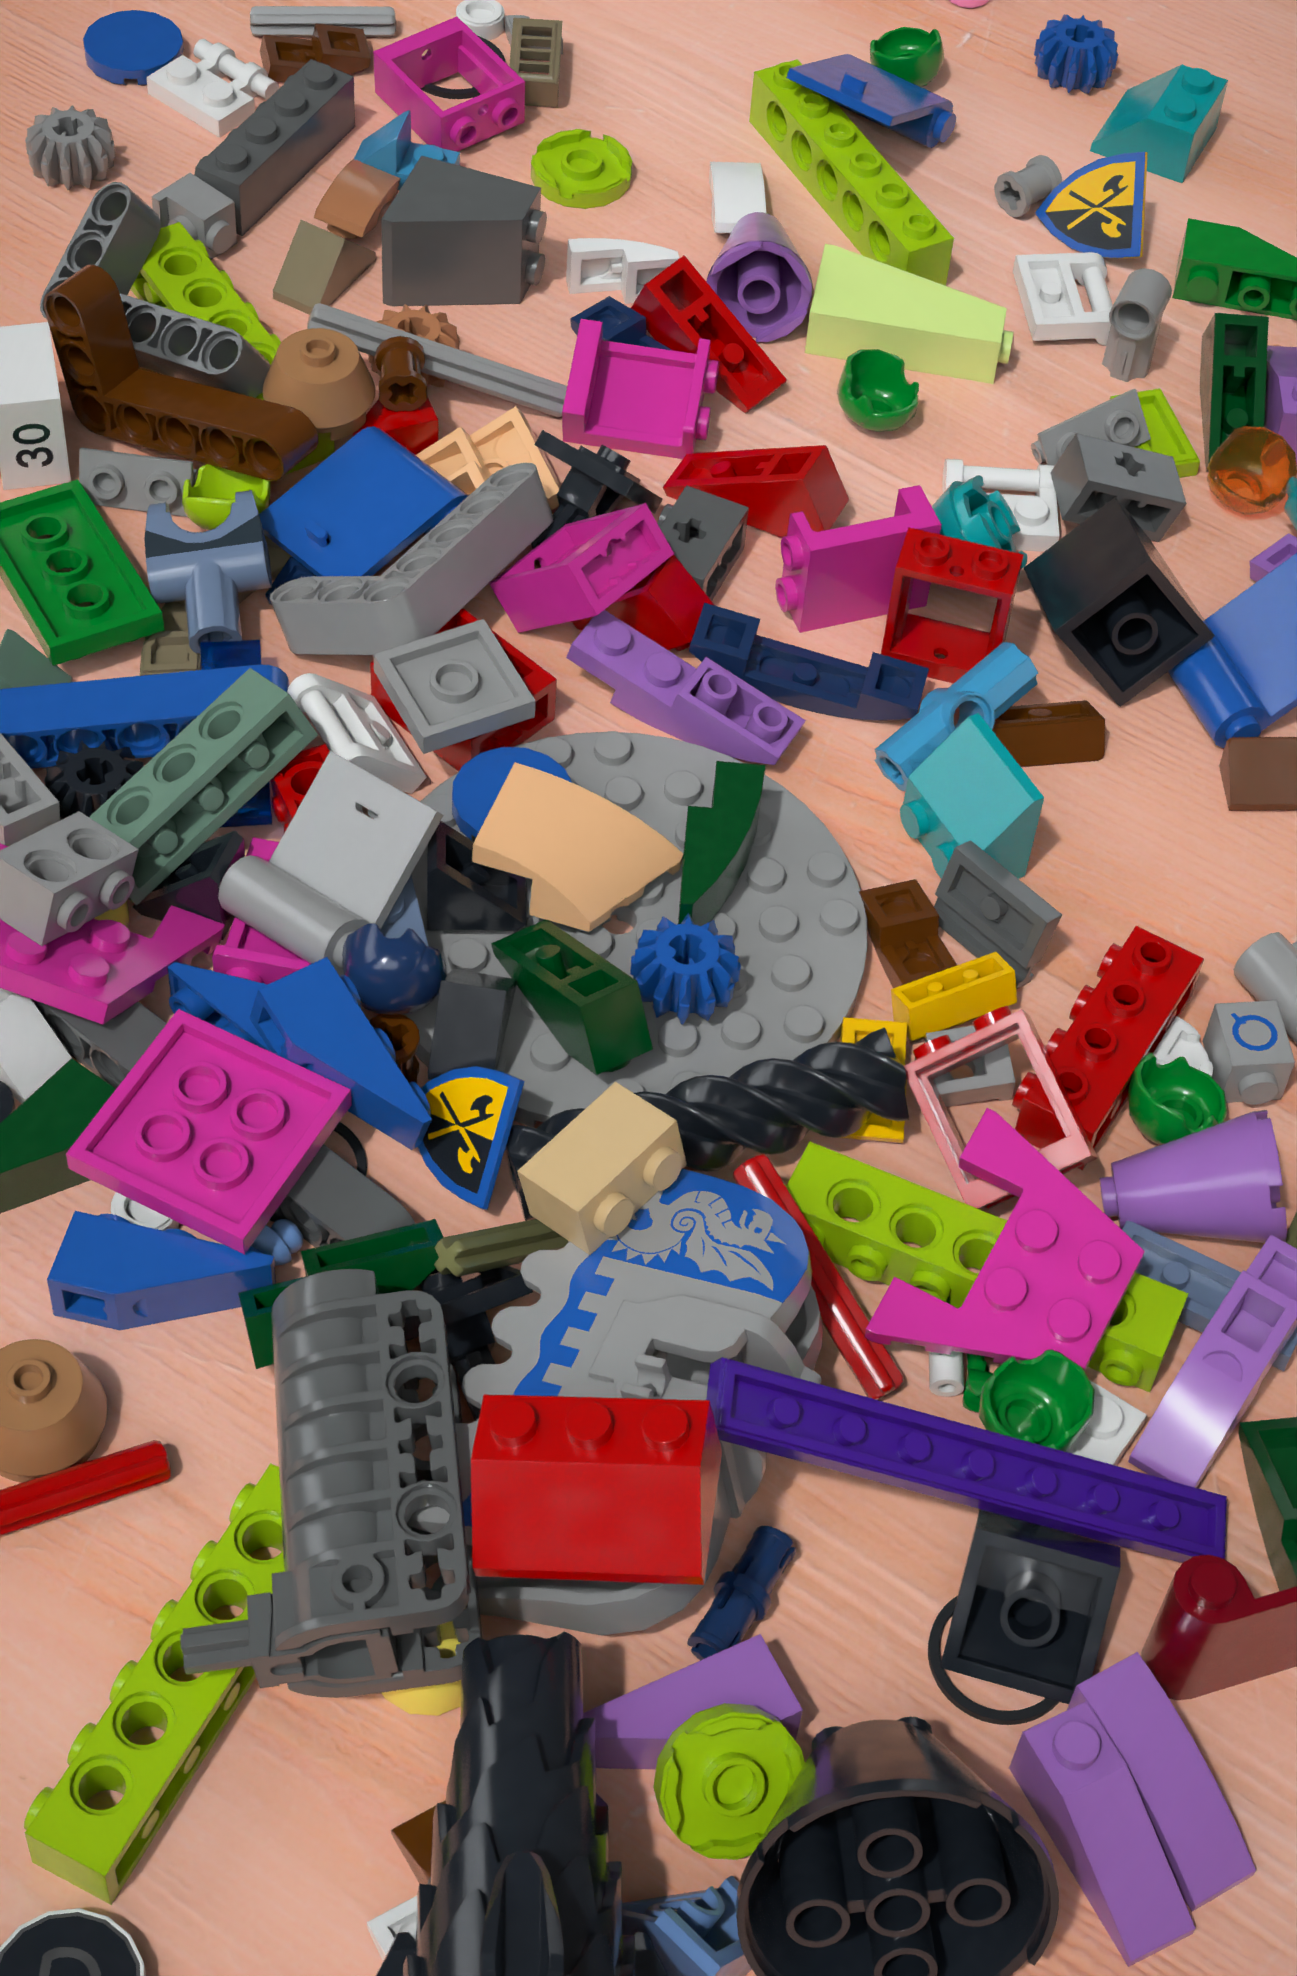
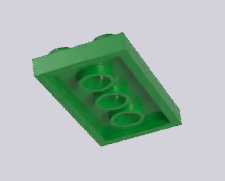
M78 479L0 502V577L52 666L80 659L86 655L127 642H133L142 637L165 630L162 611ZM43 535H50L51 537L47 539H37V537ZM64 568H70L72 570L70 572L64 573L56 572ZM83 602H91L93 604L88 607L76 606Z

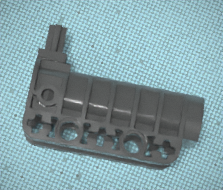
M339 1269L307 1276L283 1290L276 1298L271 1312L284 1572L272 1573L273 1594L269 1592L247 1595L248 1620L183 1629L180 1642L185 1673L188 1675L252 1666L260 1688L274 1687L287 1683L288 1689L309 1696L331 1698L360 1696L459 1681L462 1676L464 1648L472 1640L478 1637L483 1639L477 1576H475L472 1568V1546L466 1542L456 1423H462L460 1394L456 1373L450 1364L447 1330L440 1303L432 1295L422 1291L407 1290L380 1294L374 1271ZM419 1316L421 1324L418 1330L421 1352L408 1353L405 1334L402 1329L404 1328L406 1317ZM429 1378L433 1380L435 1385L432 1391L433 1396L426 1401L420 1402L416 1391L419 1388V1380ZM424 1436H429L432 1448L429 1456L430 1461L420 1460L413 1456L416 1449L415 1442ZM426 1506H438L450 1514L449 1520L445 1527L433 1534L408 1526L410 1517L418 1509ZM435 1563H439L444 1584H447L442 1586V1590H432L426 1587V1569ZM453 1621L456 1638L461 1643L456 1645V1656L441 1658L439 1649L436 1647L441 1642L440 1625Z

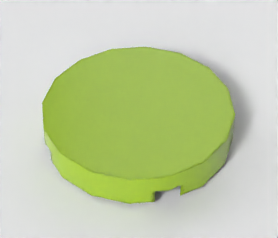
M587 130L560 131L543 139L537 146V153L534 156L532 155L531 179L534 186L541 188V194L545 198L565 207L582 209L602 207L620 199L630 187L632 159L628 150L615 138L603 134V140L591 137V131Z
M723 1703L696 1712L672 1732L657 1758L653 1788L660 1815L681 1842L689 1845L693 1851L707 1858L738 1860L750 1856L797 1778L805 1761L801 1747L777 1717L753 1705Z

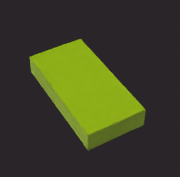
M1159 388L1137 392L1151 439L1135 446V448L1172 456L1179 478L1197 475L1200 460L1162 390ZM1119 395L1111 396L1110 399L1115 398Z

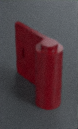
M1213 1555L1194 1556L1184 1561L1175 1572L1144 1644L1141 1657L1168 1698L1173 1700L1193 1699L1297 1667V1586L1255 1599L1245 1578L1236 1566L1224 1558Z

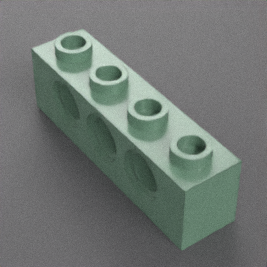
M249 668L89 817L139 849L132 874L134 887L128 898L135 905H138L318 736V733L290 694L252 668Z

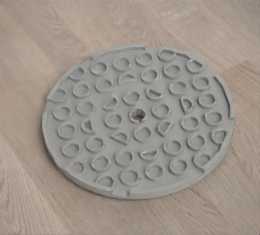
M616 731L575 733L547 737L514 746L529 748L550 756L565 768L572 783L611 801L636 816L669 840L682 853L684 850L688 806L709 808L712 806L716 761L742 763L728 755L700 745L667 737ZM456 773L436 787L420 802L442 813L444 816L441 821L464 835L452 815L453 781L458 774ZM764 774L757 832L746 867L732 894L712 919L715 921L718 935L733 936L735 955L739 956L738 962L741 964L740 978L735 984L733 998L729 1002L728 1007H715L709 1021H706L696 1013H690L682 1025L676 1015L677 1013L672 1011L656 1018L652 1008L653 1002H642L653 1050L631 1059V1062L620 1070L595 1075L565 1052L516 985L497 1071L505 1072L525 1081L514 1121L534 1127L536 1121L545 1122L551 1116L562 1111L577 1108L586 1109L615 1081L633 1093L646 1091L666 1094L680 1082L692 1077L703 1075L730 1077L743 1066L757 1060L770 1058L793 1060L814 1046L837 1042L841 1034L843 1017H851L863 979L867 952V918L864 903L858 892L861 890L843 850L822 821L802 801ZM472 835V841L474 842L476 838ZM427 845L411 875L428 946L440 951L446 962L447 974L453 969L511 978L495 957L491 943L545 920L529 915L532 879L525 877L526 925L519 930H427ZM682 865L680 870L674 875L666 871L647 884L643 896L628 906L619 907L612 912L611 915H617V920L624 921L633 927L628 933L613 934L603 928L602 925L609 922L611 917L590 932L550 922L633 978V975L630 974L631 957L635 955L638 940L642 936L643 930L656 931L657 925L663 916L674 924H678ZM439 995L425 1008L412 1013L402 1014L414 1021L419 1029L420 1046L416 1056L427 1067L429 1066Z

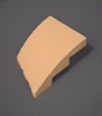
M517 406L471 435L462 427H459L416 455L468 495L500 469L518 463H533L537 467L550 509L552 510L559 506L557 493L561 485L543 450L534 445L537 438L525 415Z
M516 762L510 770L473 843L472 862L532 879L529 915L587 932L592 931L608 920L615 909L628 906L643 896L645 886L666 871L674 875L680 870L683 860V853L669 840L642 820L611 801L572 782Z

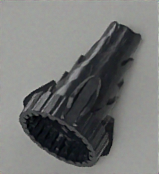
M564 1631L548 1639L533 1635H506L488 1641L478 1637L464 1648L461 1676L460 1730L454 1744L451 1773L446 1792V1804L437 1803L433 1817L431 1885L419 1884L416 1939L409 1932L398 1933L375 1976H668L651 1938L646 1932L622 1935L621 1861H609L608 1805L596 1793V1718H583L581 1643L571 1634Z

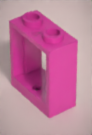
M457 16L373 51L375 93L398 116L410 110L411 129L426 144L458 152L525 122V81ZM425 50H428L427 53L422 56L423 52ZM459 72L481 95L442 111L420 88Z
M644 503L565 524L490 582L489 585L517 632L520 633L599 615L670 558L674 552L647 504ZM535 559L540 562L541 568L535 569Z

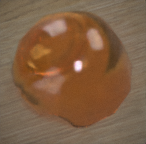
M1243 426L1237 428L1210 459L1207 467L1208 475L1206 477L1209 489L1224 507L1243 516L1269 512L1286 496V486L1289 479L1297 477L1296 453L1283 436L1265 427Z

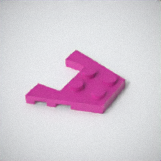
M0 843V850L8 847ZM171 905L152 938L130 932L120 922L93 918L84 923L77 931L67 932L55 940L40 946L0 919V988L103 1025L152 993L155 982L168 974L167 967L172 963L178 962L191 965L192 958L201 951L207 955L214 952L216 945H220L225 924Z
M987 1108L960 1156L958 1168L1019 1197L1017 1204L960 1308H956L894 1277L866 1328L865 1338L874 1343L891 1345V1341L926 1346L925 1351L951 1355L952 1351L993 1357V1362L1001 1364L1011 1356L1018 1360H1029L1040 1356L1050 1349L1062 1353L1083 1367L1085 1371L1142 1262L1145 1251L997 1112Z

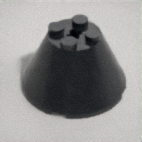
M904 1717L899 1720H869L844 1728L838 1726L825 1728L816 1734L812 1741L810 1756L750 1856L741 1875L737 1890L736 1917L738 1936L742 1951L756 1976H1011L1027 1959L1030 1964L1035 1966L1047 1948L1056 1926L1059 1910V1892L1053 1863L1048 1850L1029 1823L934 1736L931 1725L923 1719Z

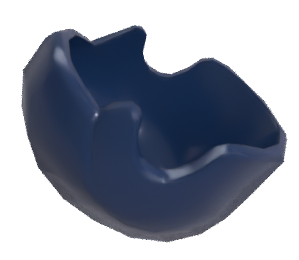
M366 924L349 934L343 946L344 975L349 977L355 985L360 996L361 1005L365 1009L378 1014H408L425 1008L435 1000L440 990L441 980H445L447 977L446 962L440 951L426 946L416 932L410 928H407L405 933L399 938H387L380 931L377 924Z

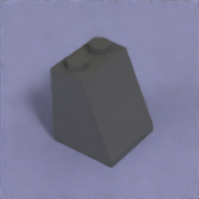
M421 155L381 219L383 304L389 306H404V304L407 306L520 304L531 284L535 286L539 284L545 267V255L539 253V243L544 235L547 222L546 212L540 211L541 188Z

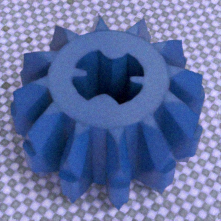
M1064 14L1061 21L1048 20L1046 28L1040 32V37L1036 40L1034 56H1036L1035 65L1038 67L1037 76L1049 80L1051 88L1061 86L1066 88L1068 93L1072 89H1079L1083 93L1089 94L1092 87L1104 88L1107 79L1111 77L1113 69L1116 68L1118 59V44L1114 41L1115 31L1103 28L1101 20L1092 22L1086 20L1084 15L1080 19H1073L1069 15Z
M688 913L681 924L676 925L663 916L657 925L656 931L643 930L642 936L638 940L635 955L631 957L630 974L638 982L642 1002H653L652 1008L656 1018L672 1011L677 1013L676 1015L683 1025L690 1013H696L706 1021H709L715 1007H728L729 1002L733 998L735 984L740 978L741 964L738 962L739 956L735 955L732 935H718V929L714 920L702 926L695 925Z

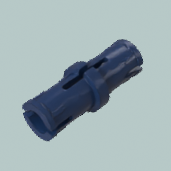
M770 1526L757 1527L746 1546V1550L732 1571H727L720 1576L713 1589L715 1598L711 1607L687 1641L688 1646L692 1647L691 1652L700 1661L739 1644L753 1622L762 1620L772 1603L770 1594L773 1591V1587L797 1552L796 1547H791L793 1541L785 1533Z

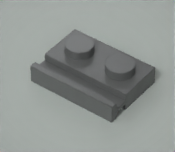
M971 840L955 847L935 893L938 898L934 908L939 914V926L977 958L997 952L1015 970L1016 989L1031 982L1034 976L1031 971L1034 965L1041 961L1062 914Z

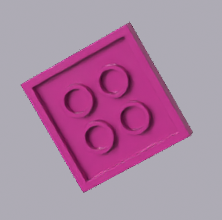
M178 1009L66 1153L68 1168L245 1255L352 1105L351 1089Z

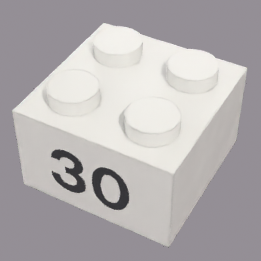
M48 322L0 327V472L3 490L63 484L71 481L59 386Z

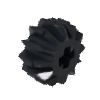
M106 739L98 748H89L81 740L77 753L59 751L56 766L47 768V775L44 781L45 786L59 801L60 820L79 811L90 817L144 767L143 762L136 761L130 747H123L113 751V747Z

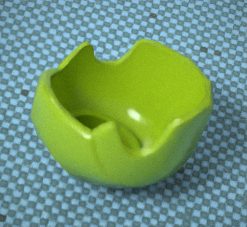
M206 464L199 468L193 487H191L190 479L184 481L182 497L184 512L192 522L202 529L209 531L215 529L226 520L231 511V504L235 503V492L252 490L258 514H260L270 506V481Z

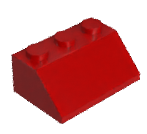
M484 1394L471 1455L472 1568L475 1576L704 1585L722 1449L710 1400Z

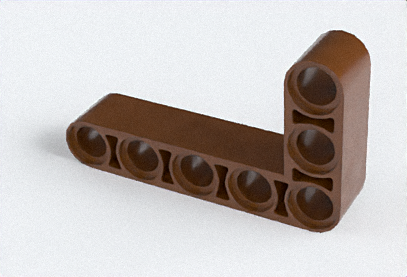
M86 265L45 295L43 301L44 310L72 408L76 417L89 431L268 481H277L316 449L318 445L316 428L309 417L296 408L140 369L119 290L112 277L101 267Z

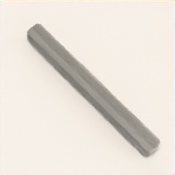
M321 303L315 304L310 313L307 324L308 329L324 328L340 332L349 337L360 352L375 356L377 347L383 341L397 336L410 337L418 341L423 346L425 352V364L421 372L556 417H562L567 390L566 385Z

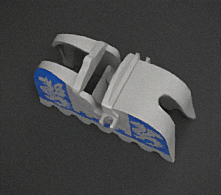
M682 1169L670 1187L658 1191L632 1216L629 1224L621 1233L609 1237L591 1255L570 1241L564 1248L559 1250H538L529 1254L522 1262L520 1272L525 1285L541 1294L540 1299L531 1306H510L499 1311L493 1318L491 1329L497 1343L512 1351L511 1357L501 1364H480L471 1368L463 1377L462 1389L467 1401L481 1409L484 1394L706 1400L710 1364L721 1357L820 1384L822 1378L813 1370L822 1347L823 1323L816 1295L811 1286V1261L803 1231L795 1219L772 1199L747 1187L717 1177ZM478 1420L470 1424L456 1423L466 1542L471 1546V1455ZM720 1440L722 1457L704 1585L718 1560L730 1517H740L746 1503L757 1492L766 1470L767 1452ZM426 1506L412 1514L408 1521V1526L436 1533L445 1527L450 1514L438 1506ZM441 1575L434 1582L432 1590H442V1586L447 1585L444 1584ZM477 1576L480 1615L511 1618L601 1636L645 1630L683 1610L704 1587V1585Z

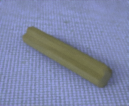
M533 1219L443 1237L435 1246L439 1258L434 1265L442 1275L453 1273L455 1276L460 1277L519 1264L533 1252L538 1250H559L564 1248L569 1241L539 1220Z

